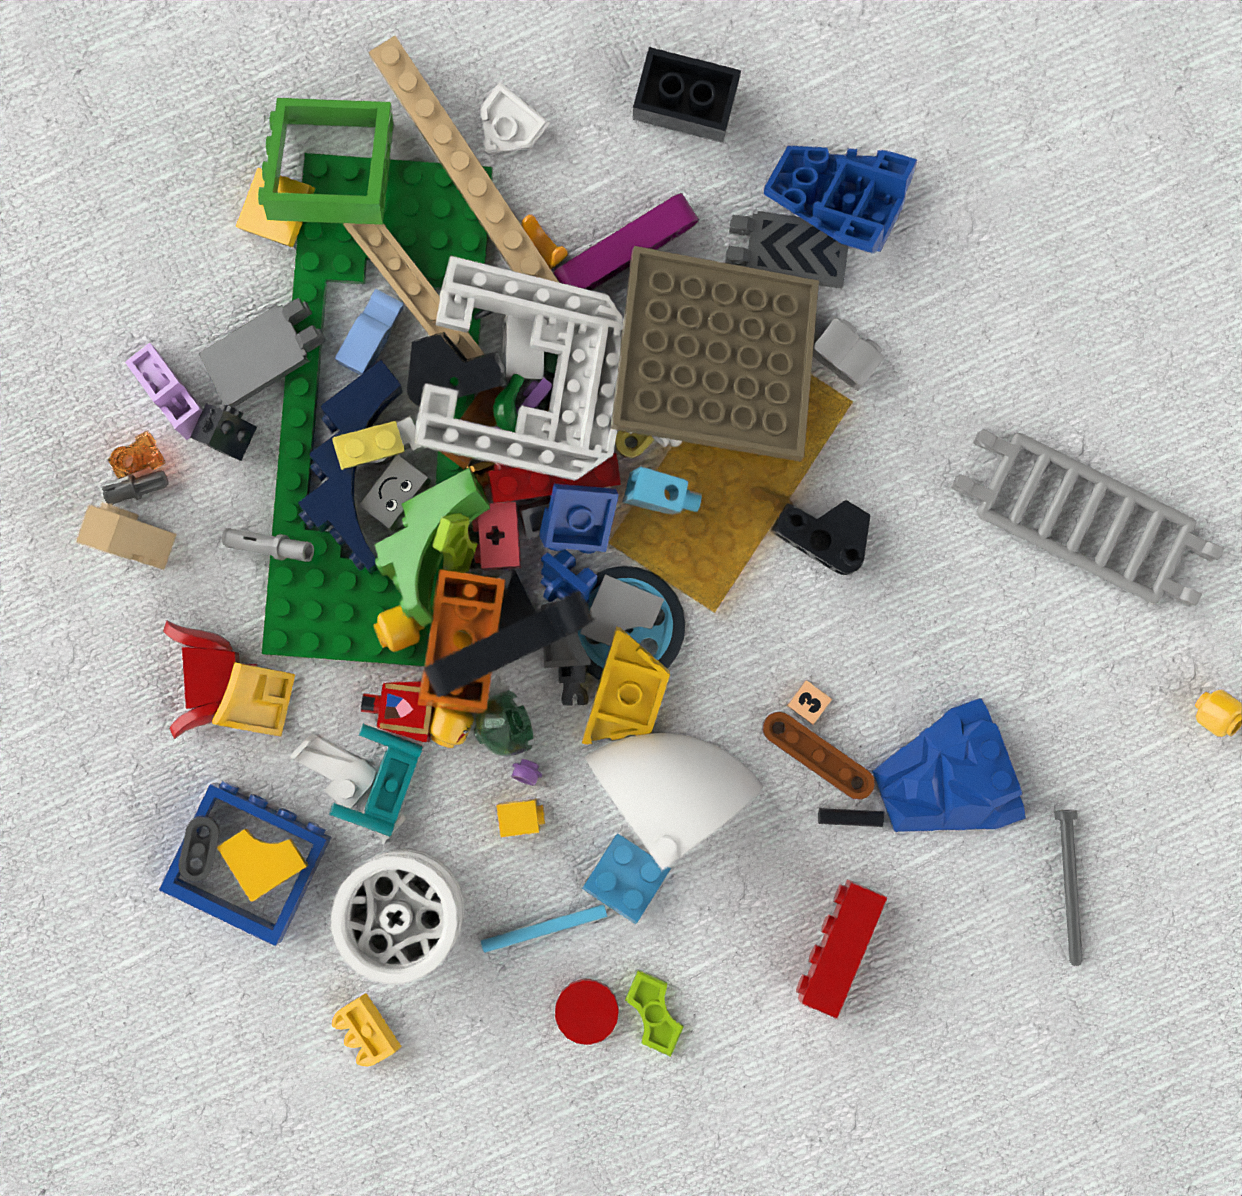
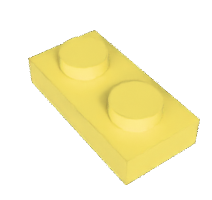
M396 420L336 436L332 439L341 470L405 452Z

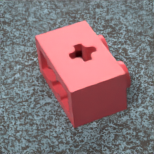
M516 502L489 504L490 509L472 521L473 531L479 532L480 544H477L474 554L475 563H481L483 571L521 568L518 505ZM494 529H498L501 534L505 535L504 538L499 539V545H495L491 539H488V536L493 535Z

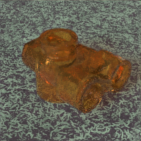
M149 430L135 436L136 441L127 447L121 446L112 452L108 461L117 478L121 479L149 467L151 470H154L166 464ZM129 457H133L131 465L127 467L126 460Z

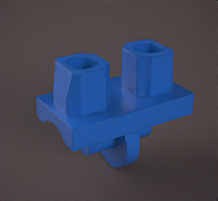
M566 549L554 556L547 552L541 557V561L544 563L541 574L544 577L540 583L546 588L543 594L545 600L552 602L557 598L560 599L580 590L586 603H589V593L597 585V575L592 570L584 568L577 575L570 570L576 565V559Z

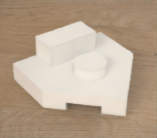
M500 82L480 107L485 136V153L487 154L529 149L550 123Z

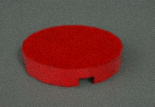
M583 978L571 982L561 991L556 1001L555 1019L558 1028L566 1038L577 1044L591 1045L603 1041L613 1032L618 1022L619 1006L616 996L607 985L597 980Z

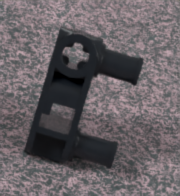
M445 332L416 339L411 344L407 395L410 401L420 406L425 384L458 391L457 398L492 389L507 383L504 374V364L499 357L498 351L467 359ZM452 377H456L459 380L457 386L451 384L450 380Z
M844 500L816 519L800 508L786 503L770 531L835 573L849 575L857 571L864 562L871 515L848 500ZM814 539H820L822 545L820 547L815 546Z

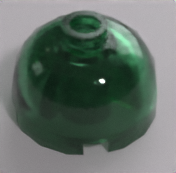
M510 690L488 698L487 709L484 713L477 714L476 726L474 727L475 737L480 744H484L492 753L505 757L532 749L533 746L528 745V741L533 739V730L524 705L517 707L513 699L517 698V695Z

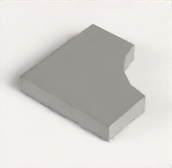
M605 574L590 609L595 621L582 628L580 634L610 646L616 626L624 631L635 627L652 629L664 599Z

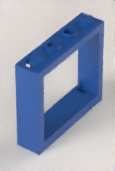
M223 780L221 784L212 783L209 785L194 818L201 815L209 816L218 798L312 843L313 847L306 859L309 866L301 870L276 924L180 879L179 860L183 841L159 891L277 946L282 942L332 837L324 834L326 829L319 827L314 822L309 821L306 825L297 821V815L287 809L279 808L276 811L268 807V801L260 796L251 794L250 797L238 793L239 787L234 784H229ZM203 826L197 828L198 835L200 834Z

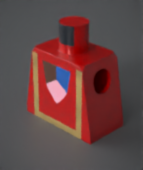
M421 681L383 683L381 695L363 694L361 712L378 714L377 728L421 742H430L429 726L435 707L418 705Z

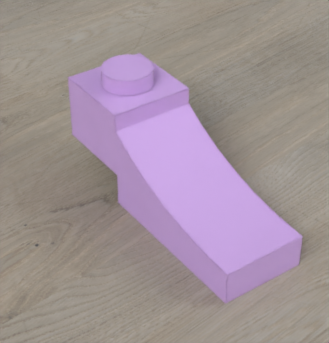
M148 343L125 363L152 401L162 410L174 429L188 440L203 408L176 376L157 349L151 343Z

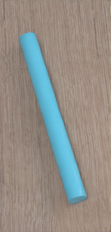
M603 904L481 940L483 952L486 953L608 917L606 908Z

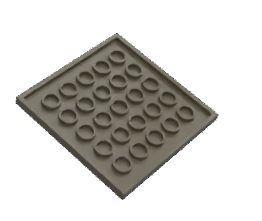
M634 246L631 255L611 429L801 461L804 458L819 281Z

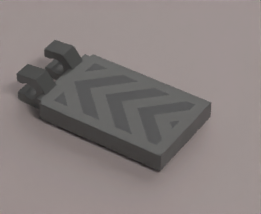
M762 211L753 214L752 218L749 216L732 215L729 233L750 236L748 249L728 246L725 263L818 280L819 286L841 289L844 286L848 254L847 245L839 243L797 216Z

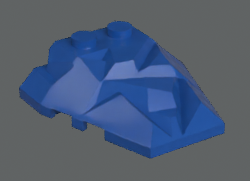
M787 146L764 187V195L843 245L869 253L881 252L904 206L906 192L911 184L917 159L887 150H877V156L857 155V149H847V155L829 154L827 147Z
M981 698L950 708L929 728L926 727L914 740L906 746H902L872 770L894 832L998 829L1026 819L1024 805L1020 797L1022 790L998 726L993 723L990 713Z

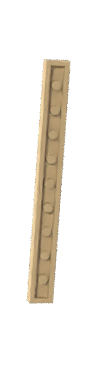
M393 36L369 51L370 58L510 269L514 272L559 283L397 37Z

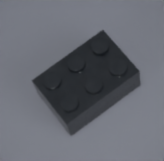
M649 47L633 105V120L724 143L741 70Z

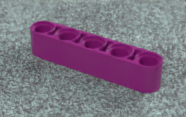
M683 193L676 194L556 269L553 274L559 283L592 291L630 267L634 246L658 250L693 228L699 222V218Z

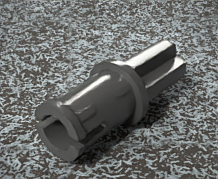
M162 470L139 477L131 475L122 482L103 486V496L106 503L110 505L132 498L139 500L144 494L166 488L168 478Z

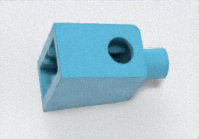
M639 467L629 473L622 503L674 515L681 513L682 509L697 512L701 504L702 494L687 490L688 481L685 479ZM665 489H666V490L669 492V494H670V499H669V500H668V499L665 497V495H664V490H665Z

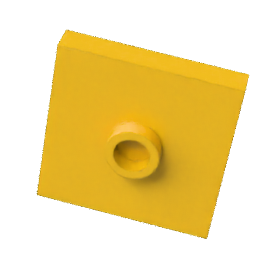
M257 168L235 227L293 248L303 222L267 220L263 205L258 203L259 187H264L265 181L262 178V169ZM280 175L278 193L313 194L315 188L311 185Z

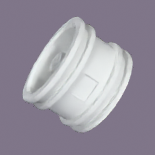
M399 849L377 855L354 870L342 883L334 898L331 911V932L336 948L348 965L357 973L370 980L386 984H399L422 978L443 961L461 932L464 920V898L460 885L450 869L440 860L425 852ZM401 870L408 871L409 873L404 876ZM416 875L424 878L430 884L427 893L419 890L410 882ZM384 876L392 880L394 888L391 893H384L378 888L380 877ZM364 885L366 893L359 894L362 886ZM435 893L438 894L439 898L434 897ZM356 903H367L368 915L366 920L356 918ZM397 910L403 912L401 920L395 917L397 915ZM426 910H434L439 914L440 922L438 925L431 926L424 921L423 915ZM373 935H384L388 940V947L384 950L377 949L372 942ZM431 938H439L438 942L433 946ZM421 941L424 954L412 958L405 947L411 943Z

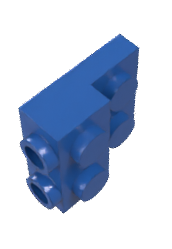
M554 484L549 508L545 507L539 534L544 547L558 552L565 549L578 550L586 554H592L595 551L606 552L619 496L617 490L612 488Z

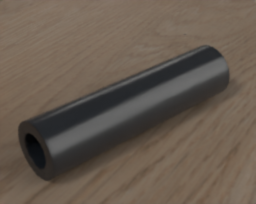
M819 808L818 824L883 827L884 812Z

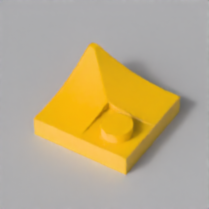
M235 662L227 690L213 717L212 723L281 737L295 674Z

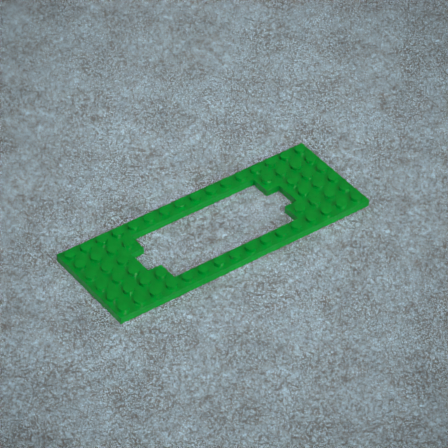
M304 153L302 183L314 187L315 191L313 194L367 196L372 158ZM390 159L383 224L435 290L442 289L451 256L486 264L488 234L441 163ZM482 166L493 181V167ZM303 222L297 236L292 301L299 298L302 303L307 302L313 314L300 323L293 325L297 334L312 325L315 326L316 330L321 329L323 332L327 282L365 285L367 260L370 259L347 231L343 223ZM473 307L468 333L479 346L482 318L474 320V316L481 309ZM321 344L312 351L307 352L308 355L306 356L309 362L285 376L272 536L283 534L293 540L310 542L314 546V555L309 562L289 558L277 560L270 555L262 654L425 667L432 622L424 625V629L419 630L420 640L417 644L397 652L390 651L388 647L382 648L373 624L378 623L377 618L381 612L399 606L400 600L403 599L394 581L388 575L383 576L379 570H376L373 574H370L366 568L360 571L351 559L342 558L343 545L340 547L329 532L324 531L321 533L320 531L306 530L307 525L299 516L303 510L298 502L310 493L312 470L310 465H312V459L309 454L313 451ZM456 377L451 378V384L457 386L459 380ZM476 393L456 399L453 419L460 420L475 399ZM438 451L435 486L466 470V468L463 469ZM444 556L442 557V560L437 568L431 590L432 616L436 581L440 569H443Z

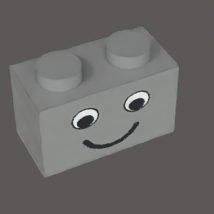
M397 455L359 506L390 530L394 531L396 527L401 529L404 526L402 518L405 517L402 503L430 489L428 485L431 483V480Z

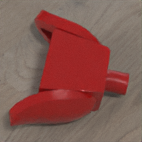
M166 620L163 632L173 641L188 646L182 647L185 705L186 709L191 710L179 716L170 726L171 734L176 739L186 731L212 723L213 717L227 690L234 663H240L239 652H234L230 642L221 635L179 626ZM255 663V664H247V665H252V666H257V667H258V664H257V663Z

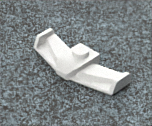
M315 734L306 738L289 758L332 780L324 791L339 805L352 809L357 803L364 813L377 776L376 769L365 759H359ZM401 810L395 822L392 835L406 821ZM376 832L383 844L390 838Z

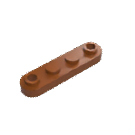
M774 712L765 718L762 731L766 739L853 799H864L872 793L875 785L874 778L860 764L786 713ZM775 722L783 724L784 730L782 733L776 734L773 732L772 726ZM854 777L862 779V786L858 789H854L851 785Z

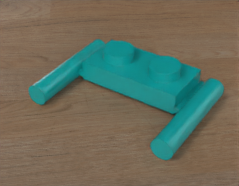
M362 724L358 736L388 746V749L383 756L364 809L365 812L361 813L333 803L329 815L390 837L423 746Z

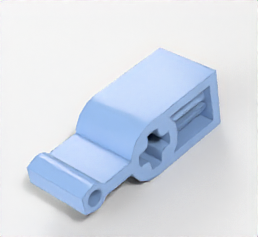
M375 289L363 313L354 322L335 360L340 365L359 375H362L374 366L390 336L396 319L404 308V303Z

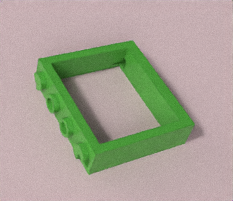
M277 98L275 111L270 112L272 135L266 137L268 161H263L262 163L264 187H259L258 203L263 205L267 220L383 225L394 129L391 102ZM287 124L375 127L367 196L278 193Z

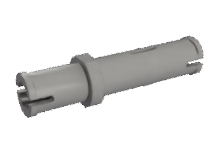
M226 528L222 534V544L227 548L272 555L277 560L289 558L309 562L314 555V546L310 542L293 540L283 534L270 536Z

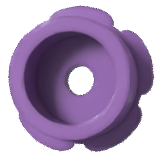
M521 759L520 764L513 763L512 765L514 771L511 777L521 783L535 786L539 777L542 778V773L538 771L539 765L532 761Z

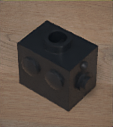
M206 403L190 438L222 454L242 461L257 426L241 419L243 412L225 405L224 409Z

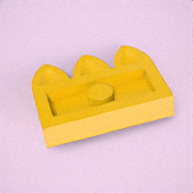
M367 993L346 1004L333 1017V1028H350L345 1036L344 1045L350 1048L362 1047L356 1058L358 1065H375L402 1047Z

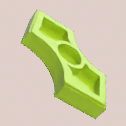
M460 513L441 517L433 548L443 552L444 563L442 570L466 573L470 570L477 543L468 537L469 518Z
M638 969L625 997V1001L633 1006L642 1018L644 1033L641 1044L671 1057L684 1026L671 1016L666 1007L665 993L667 982Z

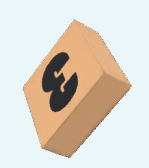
M805 680L787 706L814 725L832 699Z

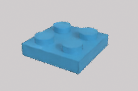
M617 833L581 889L636 924L671 868L666 867L662 870L650 854Z

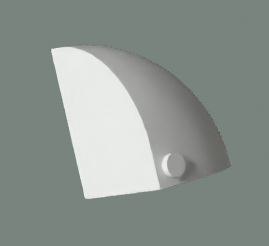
M661 732L633 735L608 743L585 756L586 761L608 795L662 870L730 820L763 789V785L741 761L727 751L712 743L682 734Z

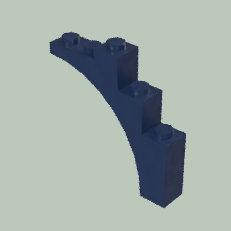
M382 360L320 406L324 414L321 418L322 422L332 434L335 431L338 432L309 454L314 462L310 465V468L321 481L326 478L327 481L298 502L303 510L299 516L310 530L316 526L323 533L332 526L333 528L329 533L340 547L346 543L353 552L349 555V558L360 571L366 568L370 574H373L378 568L375 563L376 557L368 547L358 523L354 500L357 466L341 470L332 439L336 436L373 427L383 411L403 393L400 382Z

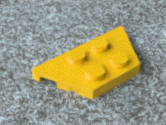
M617 626L582 737V744L585 745L592 744V741L606 738L616 740L625 738L628 735L637 736L652 733L669 680L670 671L628 633Z

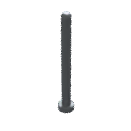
M1077 810L1054 811L1055 820H1060L1069 961L1071 965L1079 966L1083 960L1073 820L1078 819Z

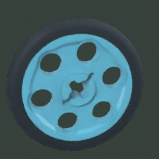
M618 566L596 573L597 585L589 593V603L587 604L589 609L592 607L593 600L597 595L605 574L664 599L660 608L665 615L662 624L653 625L652 629L635 627L632 628L633 632L629 635L639 644L646 638L655 640L658 650L653 657L666 668H669L679 654L685 634L683 607L673 589L666 581L653 572L639 567ZM579 630L577 634L590 659L587 673L600 680L610 646L603 643L590 644L586 640V636L580 634L581 630Z

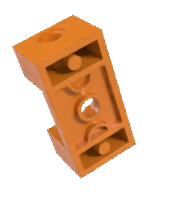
M440 569L436 581L432 608L433 621L431 623L425 666L460 650L453 642L454 635L459 631L469 633L472 638V644L498 632L505 585L504 579ZM423 671L418 705L483 714L487 709L492 673L437 698L425 671Z

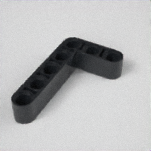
M577 590L553 602L546 609L425 666L423 669L437 698H440L581 630L595 620L581 591Z

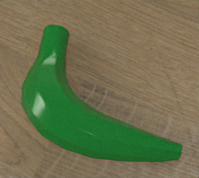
M515 373L512 375L508 385L496 397L493 405L494 417L498 427L501 430L514 433L518 417L515 402L518 391L524 382V378Z

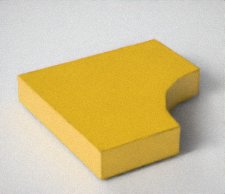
M247 828L217 846V849L251 902L309 866L292 838L280 843H267L255 838Z

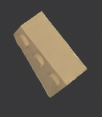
M101 502L100 508L88 505L76 543L165 570L177 534L137 521L138 514Z

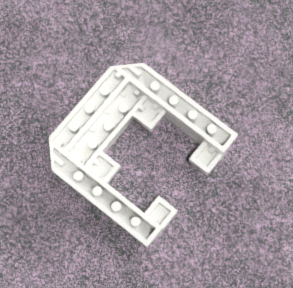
M451 256L439 296L440 303L435 325L467 333L470 328L473 307L534 321L530 348L558 354L549 412L521 406L518 411L515 433L453 419L458 391L425 384L419 416L416 421L415 445L571 480H577L613 456L617 430L611 429L624 318L609 296Z

